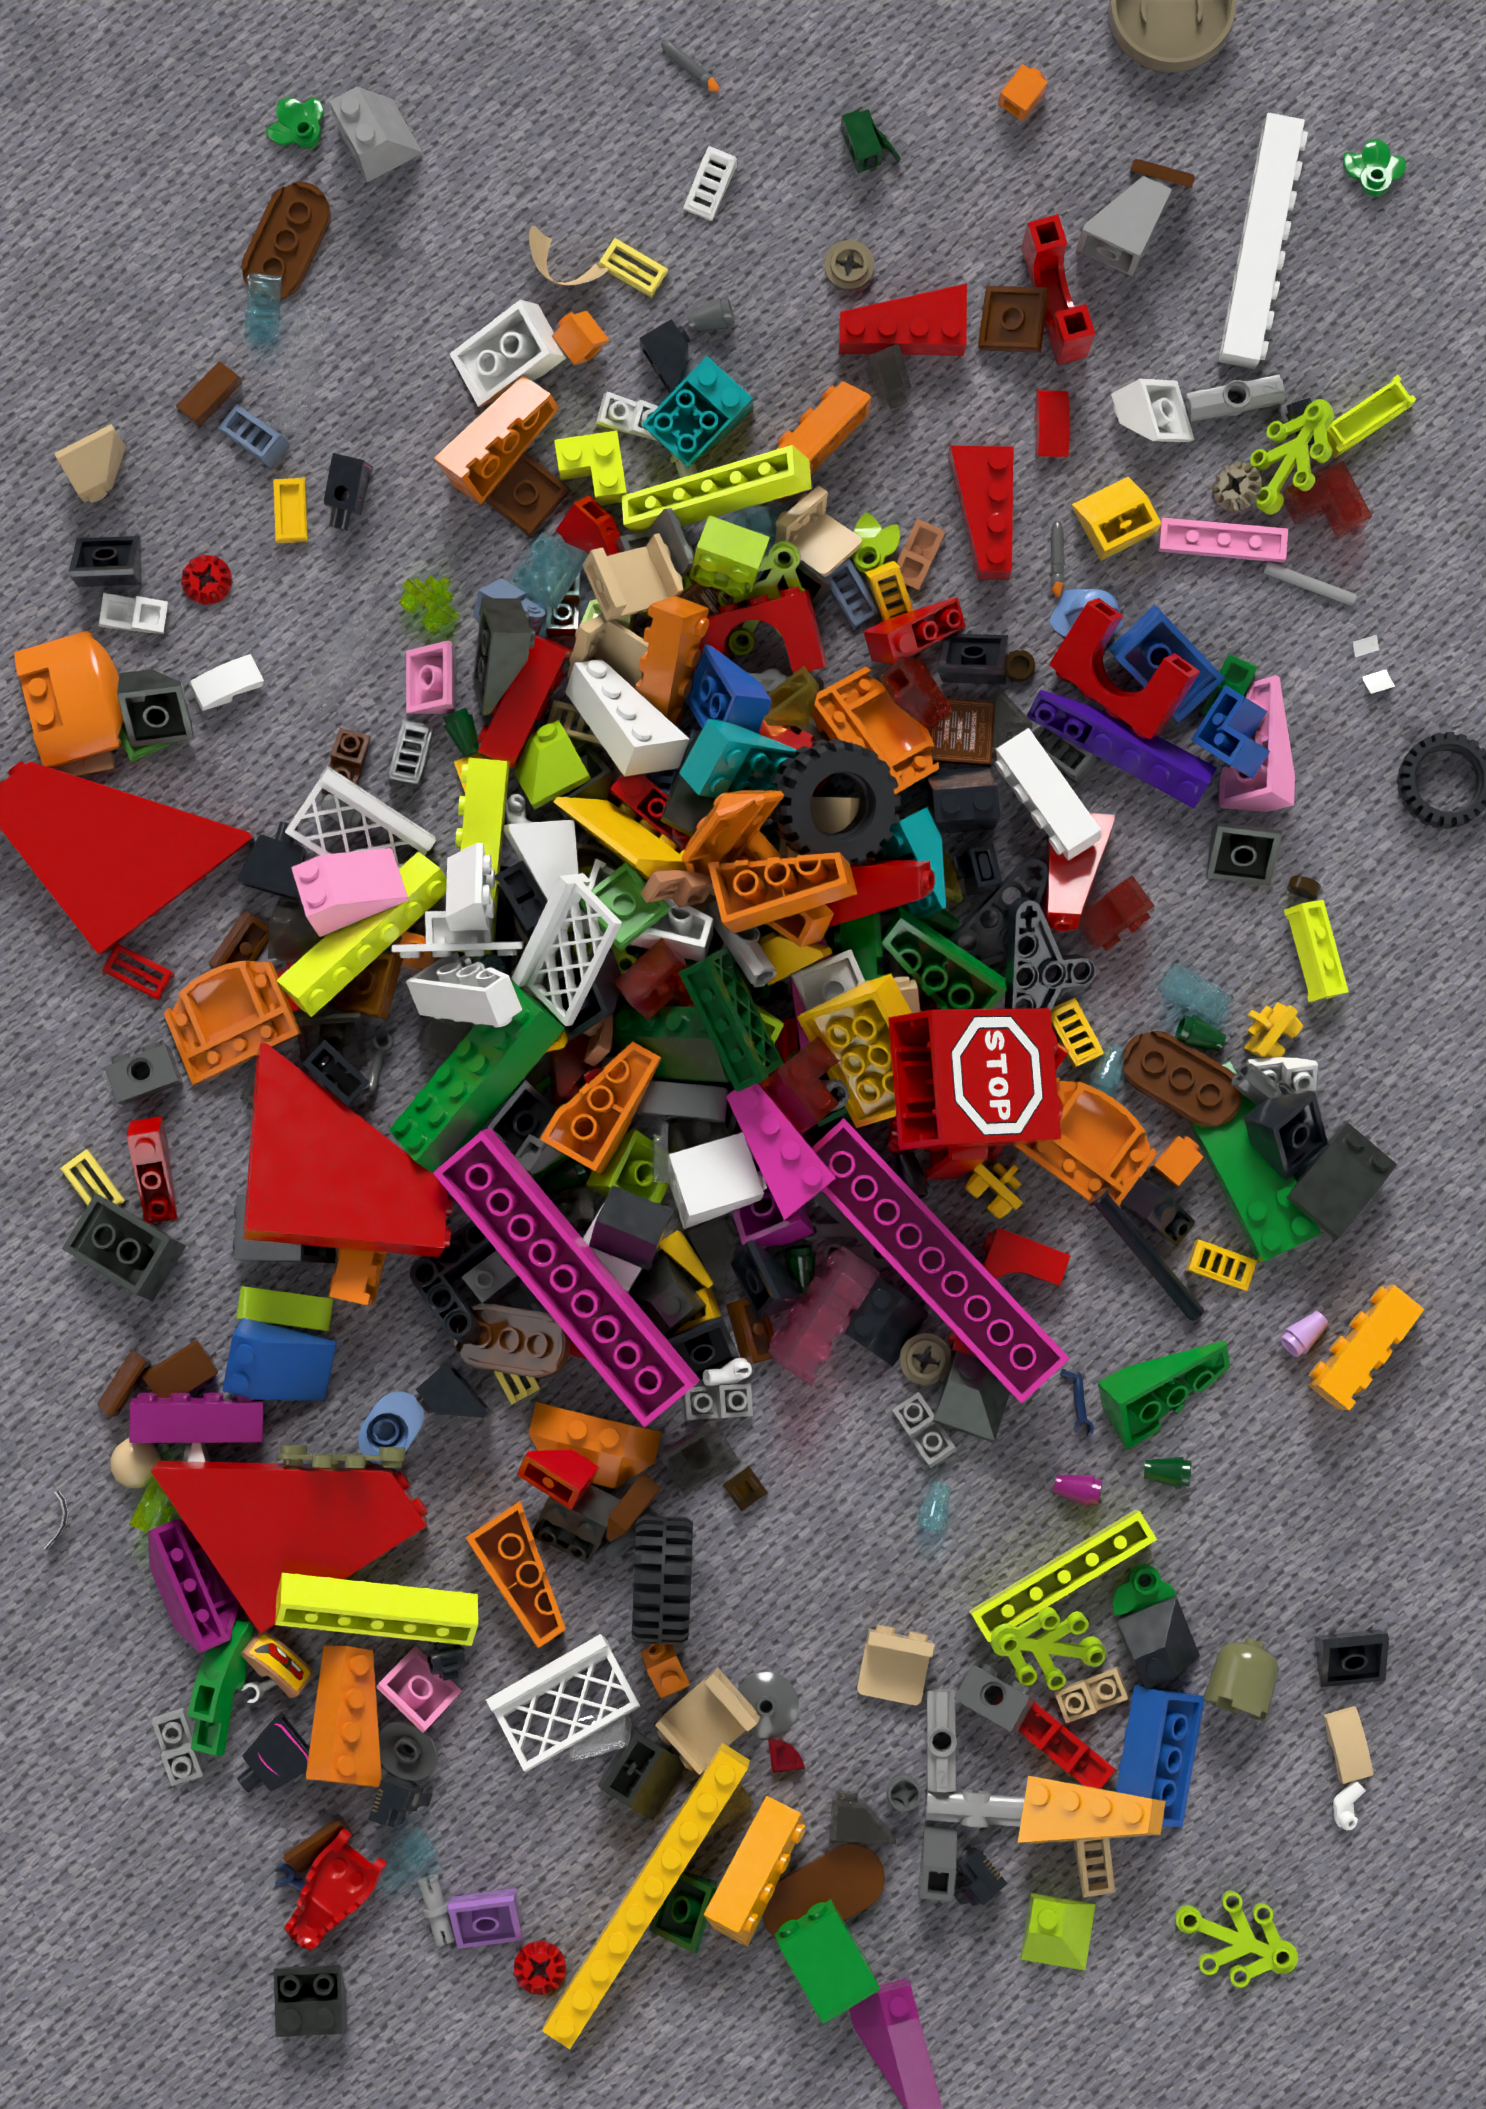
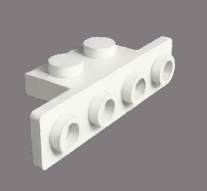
M426 911V944L392 945V952H400V958H419V951H432V957H452V951L465 950V956H484V950L497 949V956L517 955V949L524 948V941L492 942L491 918L488 920V930L449 931L446 911Z

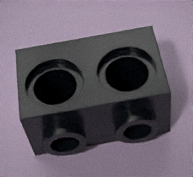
M522 860L496 874L495 881L497 888L527 939L530 940L547 904V900Z

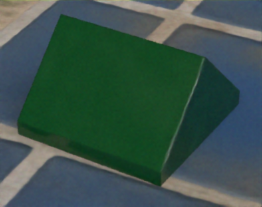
M683 1871L652 1919L649 1931L692 1953H698L707 1923L704 1913L717 1890V1881Z

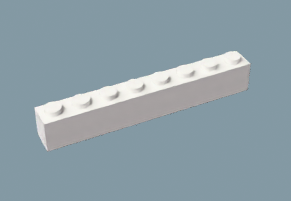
M1267 113L1263 122L1218 362L1255 369L1259 361L1266 358L1269 342L1264 341L1265 330H1271L1274 318V311H1269L1271 300H1276L1280 281H1275L1277 270H1282L1285 259V251H1280L1282 240L1287 241L1291 227V221H1286L1288 210H1293L1297 194L1296 191H1292L1293 180H1299L1302 162L1297 161L1299 150L1304 151L1308 132L1303 131L1304 119Z

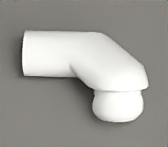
M736 1358L721 1369L705 1370L703 1372V1382L706 1386L733 1385L749 1377L752 1372V1366L745 1358Z
M1357 1781L1350 1782L1333 1801L1334 1820L1339 1827L1345 1830H1352L1356 1827L1358 1819L1354 1816L1353 1803L1366 1792Z

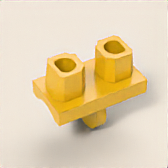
M1278 1002L1273 1009L1265 1006L1260 1014L1251 1010L1247 1017L1253 1024L1247 1032L1252 1037L1244 1049L1253 1055L1264 1058L1282 1057L1285 1053V1048L1277 1042V1039L1282 1033L1292 1039L1299 1034L1303 1024L1295 1016L1298 1011L1291 1005L1285 1006Z
M998 1162L992 1170L1001 1177L999 1180L982 1164H979L971 1171L974 1174L964 1187L975 1199H978L989 1187L997 1197L986 1209L998 1220L1011 1210H1017L1023 1203L1004 1185L1007 1183L1015 1191L1021 1186V1183L1013 1176L1019 1169L1015 1164L1009 1170H1006Z

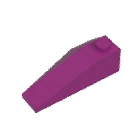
M753 1159L756 1171H760L756 1159ZM767 1183V1189L763 1190L764 1195L760 1201L734 1210V1220L743 1246L749 1240H753L759 1246L786 1245L814 1233L806 1205L804 1204L794 1214L784 1220Z
M909 1978L879 1985V1991L849 2008L853 2028L905 2109H943Z

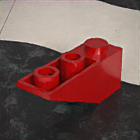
M590 495L575 502L555 530L563 537L564 542L568 546L575 548L584 558H587L591 550L602 547L606 556L620 553L616 541L621 535L613 517Z
M953 597L887 619L863 633L871 661L896 664L961 630L966 625L958 597Z
M622 774L612 785L609 792L640 819L648 822L660 835L663 834L677 845L680 851L685 850L691 837L660 821L668 796L643 774L630 776Z
M160 1116L132 1120L129 1123L126 1138L144 1219L147 1223L178 1219L168 1141L163 1118Z

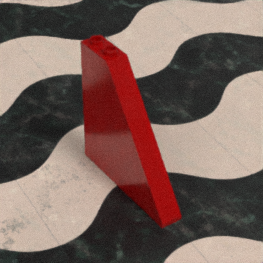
M21 761L7 772L9 777L0 783L1 831L98 955L104 954L255 839L250 832L31 761L27 764Z
M260 1043L256 1057L243 1239L440 1257L444 1248L450 1245L451 1228H446V1216L451 1215L453 1200L452 1197L447 1196V1189L428 1169L415 1162L410 1155L270 1045Z
M158 1461L150 1471L260 1634L275 1625L276 1596L282 1573L346 1579L427 1526V1518L425 1516L429 1512L419 1497L413 1499L407 1490L411 1485L401 1470L396 1473L394 1468L382 1467V1465H365V1468H345V1464H332V1467L321 1468L312 1467V1464L291 1466L283 1465V1463Z

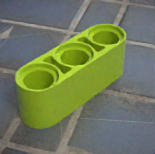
M241 1286L236 1318H247L259 1322L329 1331L334 1299Z

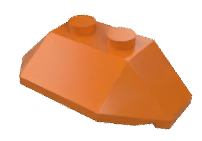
M742 790L731 793L724 792L715 799L714 807L708 816H705L698 822L697 830L689 840L681 857L686 871L711 876L708 862L734 863L785 796L783 792L773 790Z
M536 1402L528 1434L538 1451L573 1449L580 1455L588 1458L599 1466L592 1483L616 1488L655 1464L662 1432Z

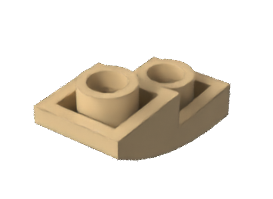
M1118 1666L1054 1692L1066 1723L1097 1713L1102 1708L1128 1700L1130 1697Z
M1353 1706L1325 1714L1324 1720L1328 1743L1334 1751L1338 1779L1342 1784L1373 1776L1368 1745L1357 1708Z

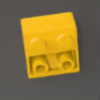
M1129 477L1072 504V508L1100 561L1156 534L1162 524L1147 495Z

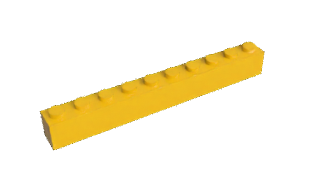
M721 1743L548 2016L542 2032L568 2049H571L748 1770L749 1759Z

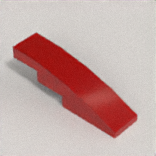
M1004 1693L999 1696L993 1705H998L1002 1702ZM1034 1701L1018 1732L1082 1785L1103 1789L1118 1770Z

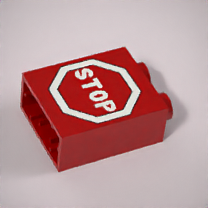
M1050 1008L927 1010L888 1017L899 1150L1018 1145L1061 1139L1060 1120L1063 1114V1105L1057 1092L1054 1057L1057 1051V1038L1052 1029Z

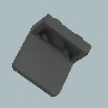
M672 508L663 509L648 530L620 536L617 539L616 545L621 553L647 546L652 536L660 533L663 543L669 547L673 566L682 578L693 566V550L687 544L682 532L681 522L675 516Z

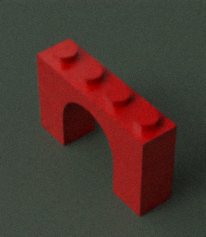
M1059 214L1028 222L1021 246L1032 287H1047L1049 290L1045 329L1057 366L1087 358L1095 337V330L1087 305L1083 304L1075 307L1070 296L1064 269V254L1068 243Z
M799 586L781 590V597L769 600L768 594L749 599L751 605L738 608V604L735 602L720 606V613L707 615L709 626L706 634L701 637L698 648L702 653L704 645H711L728 658L727 642L732 630L744 621L760 620L775 627L783 637L793 675L824 668L828 664L809 591H800Z
M1100 598L1089 601L1058 648L1049 666L1056 670L1055 673L1060 679L1072 682L1081 689L1080 692L1086 698L1098 701L1105 706L1106 712L1109 715L1128 723L1136 735L1150 740L1161 734L1200 671L1174 653L1163 659L1142 691L1129 692L1120 689L1113 684L1105 672L1103 653L1107 642L1124 616Z
M996 1228L994 1234L988 1232L982 1246V1250L987 1252L982 1265L996 1280L1008 1273H1022L1054 1286H1060L1071 1257L1069 1254L1001 1228ZM951 1330L947 1340L952 1342L951 1350L976 1357Z

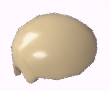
M128 1438L113 1451L110 1459V1470L115 1480L124 1487L142 1488L155 1478L150 1471L153 1465L161 1460V1457L154 1444L129 1443Z

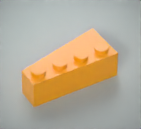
M1394 1284L1388 1285L1386 1288L1380 1286L1369 1300L1373 1303L1366 1313L1360 1311L1349 1324L1353 1328L1346 1338L1340 1336L1329 1349L1333 1353L1325 1363L1322 1361L1318 1362L1309 1373L1312 1380L1308 1383V1386L1337 1410L1350 1411L1356 1403L1351 1398L1353 1394L1357 1395L1361 1390H1365L1373 1380L1370 1371L1373 1368L1377 1370L1385 1364L1393 1351L1390 1345L1393 1342L1396 1345L1401 1342L1425 1310Z
M1028 1776L1018 1843L1039 1844L1161 1835L1166 1801Z
M768 1796L765 1797L704 1913L705 1918L714 1930L746 1947L749 1946L767 1904L774 1893L778 1880L790 1862V1854L793 1847L804 1836L806 1826L800 1812Z

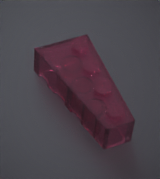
M842 1246L839 1251L835 1250L829 1256L825 1272L821 1277L817 1276L810 1283L807 1289L808 1296L802 1304L798 1303L794 1306L788 1316L789 1323L783 1331L778 1330L774 1334L769 1344L771 1348L768 1352L774 1359L810 1386H812L817 1375L812 1373L816 1365L821 1361L826 1362L832 1353L830 1348L833 1337L843 1334L848 1327L851 1318L848 1314L851 1308L857 1310L880 1274L876 1268L845 1246Z

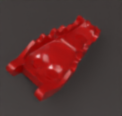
M346 1829L340 1831L339 1835L318 1855L311 1865L306 1876V1884L301 1890L296 1904L298 1907L284 1927L291 1940L298 1943L301 1948L309 1951L319 1945L330 1930L339 1925L349 1914L357 1910L375 1890L387 1864L381 1857L372 1864L347 1844L352 1834Z

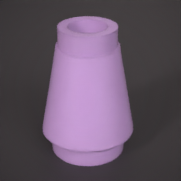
M1315 1311L1284 1329V1335L1280 1337V1341L1290 1354L1299 1357L1301 1354H1307L1329 1323L1320 1312Z

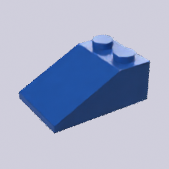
M1155 604L1108 649L1144 688L1163 659L1174 653L1200 671L1198 677L1172 715L1178 723L1226 679Z
M704 645L692 678L691 691L685 697V701L701 728H704L708 719L734 723L760 734V727L764 717L769 713L771 707V699L762 684L714 647Z
M242 1318L232 1336L222 1391L257 1400L325 1401L337 1342Z

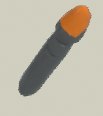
M667 40L661 42V46L667 55L694 78L699 80L705 89L711 92H718L720 90L714 77L710 73L705 72L701 66L680 48Z
M1058 520L1053 523L1051 529L1052 577L1050 585L1056 597L1061 596L1065 581L1063 576L1064 533L1062 524Z

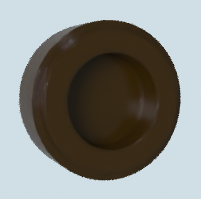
M1025 650L1010 652L1007 658V678L1018 683L1029 680L1036 666L1033 656Z
M1297 875L1290 877L1287 890L1290 893L1306 899H1317L1321 889L1317 881Z

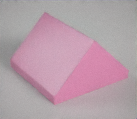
M444 641L406 651V714H451L456 712V651L451 641Z
M416 1645L376 1686L422 1733L462 1692L451 1679L443 1681L442 1678H439V1674H431L427 1656Z

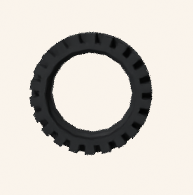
M1455 732L1437 733L1426 737L1413 746L1404 757L1397 777L1399 797L1402 796V804L1405 809L1408 808L1411 811L1409 814L1414 818L1420 819L1421 823L1432 825L1433 828L1438 829L1459 827L1478 817L1486 808L1485 748L1478 747L1479 742L1474 739H1467V735H1455ZM1437 751H1453L1462 755L1472 764L1476 774L1477 788L1472 800L1465 807L1455 811H1441L1431 807L1421 798L1416 787V772L1420 762L1429 754Z

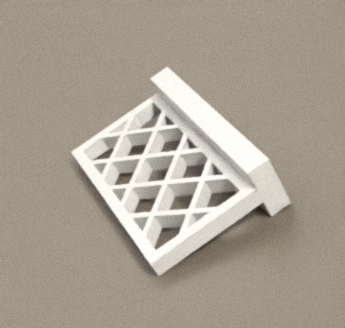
M328 766L285 830V833L319 855L331 854L325 849L323 838L340 834L343 836L346 852L341 853L392 847L397 864L398 859L395 846L409 844L425 856L436 841L434 835ZM322 788L334 795L336 808L317 811L315 798ZM338 798L348 805L340 807ZM312 804L314 812L306 813ZM356 809L361 813L363 825L345 829L341 811ZM337 812L341 830L322 833L319 815ZM315 816L319 834L305 837L294 829L301 819ZM365 816L376 823L367 824ZM382 826L388 830L390 843L371 846L368 829ZM365 830L368 847L349 851L346 833ZM392 834L402 840L394 842ZM320 839L321 847L311 840ZM405 863L398 864V867L401 868Z
M583 873L559 876L511 978L518 987L528 986L565 1026L573 1025L622 925V922L588 888L591 881ZM581 898L586 901L588 915L581 916L579 906ZM598 917H602L609 925L604 936L600 935ZM583 919L589 920L591 938L589 939L584 938ZM572 922L575 941L569 942L567 930ZM587 942H592L594 957L591 962H588L585 945ZM576 944L579 964L572 965L569 945ZM559 947L562 967H556L555 955ZM579 967L581 983L576 988L573 968ZM559 970H564L565 990H560L557 974ZM547 972L551 992H548L540 984L543 982ZM562 993H567L569 1008L567 1011L562 1006Z
M601 1634L486 1699L525 1772L640 1707L608 1641ZM606 1658L612 1666L609 1682L592 1677L595 1665ZM588 1669L587 1676L580 1674ZM616 1676L621 1685L614 1684ZM573 1677L585 1680L580 1698L563 1694L567 1681ZM590 1682L607 1686L602 1704L585 1700ZM560 1685L558 1692L552 1691V1689ZM612 1688L625 1691L630 1703L619 1709L607 1706ZM545 1693L556 1696L551 1715L535 1710L538 1697ZM562 1698L578 1702L573 1721L557 1717ZM531 1702L529 1708L522 1707ZM584 1704L600 1709L597 1722L590 1726L578 1723ZM515 1710L528 1713L522 1731L510 1728L505 1716ZM605 1711L612 1712L611 1714L604 1717ZM533 1714L549 1719L544 1737L528 1733ZM555 1721L571 1725L568 1738L562 1742L550 1739ZM577 1727L583 1728V1730L575 1734ZM514 1734L521 1735L519 1743ZM526 1737L542 1741L539 1755L527 1761L522 1751ZM548 1743L555 1745L550 1749L546 1750Z

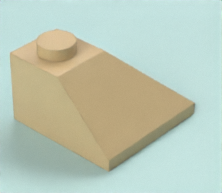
M110 424L54 454L84 503L87 501L93 503L103 499L107 495L106 491L113 488L126 446L113 425Z

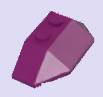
M178 1518L149 1530V1568L175 1630L198 1653L229 1641L240 1603L186 1523Z

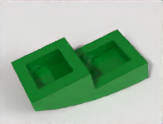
M1228 653L1220 669V673L1226 679L1208 695L1201 713L1207 715L1225 685L1244 696L1257 666Z

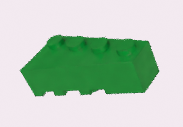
M901 907L881 932L884 947L916 979L926 994L931 996L942 1010L993 1009L1007 990L1004 977Z

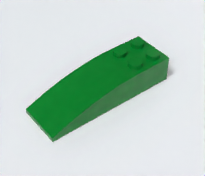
M1231 1062L1223 1065L1236 1074ZM1242 1094L1240 1109L1236 1116L1228 1123L1210 1128L1197 1126L1190 1121L1188 1123L1257 1263H1261L1322 1233L1315 1222L1286 1199L1297 1183L1294 1176L1292 1175L1287 1180L1282 1179L1250 1144L1244 1117L1256 1107L1250 1099Z

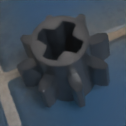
M434 1642L435 1648L427 1651V1662L431 1674H439V1678H442L443 1681L458 1678L457 1670L465 1668L466 1665L462 1646Z

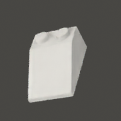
M524 300L516 302L450 353L478 407H483L497 400L522 376L534 381L567 358L565 352L552 337L554 332L539 305Z

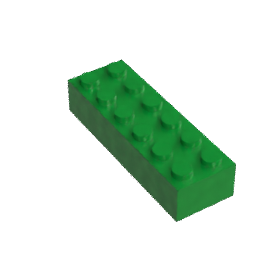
M513 981L511 982L522 1011L514 1015L509 1024L502 1027L486 1024L475 1025L389 1129L391 1134L414 1161L432 1173L478 1135L489 1118L511 1095L565 1029L534 996L518 987Z

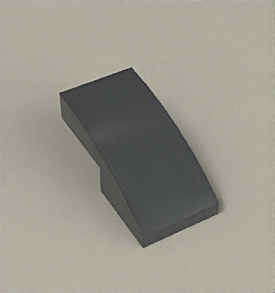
M529 1134L514 1156L524 1169L532 1174L542 1170L562 1154V1152L541 1141L542 1134L539 1138Z

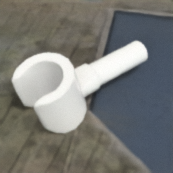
M272 1679L261 1683L259 1681H252L246 1684L242 1691L253 1687L257 1693L256 1697L248 1700L247 1703H254L263 1697L265 1691L277 1684Z

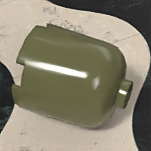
M1246 1637L1244 1643L1232 1642L1226 1644L1217 1655L1202 1700L1235 1714H1238V1711L1241 1710L1252 1714V1719L1266 1721L1278 1678L1279 1666L1277 1660L1271 1653L1263 1650V1642Z

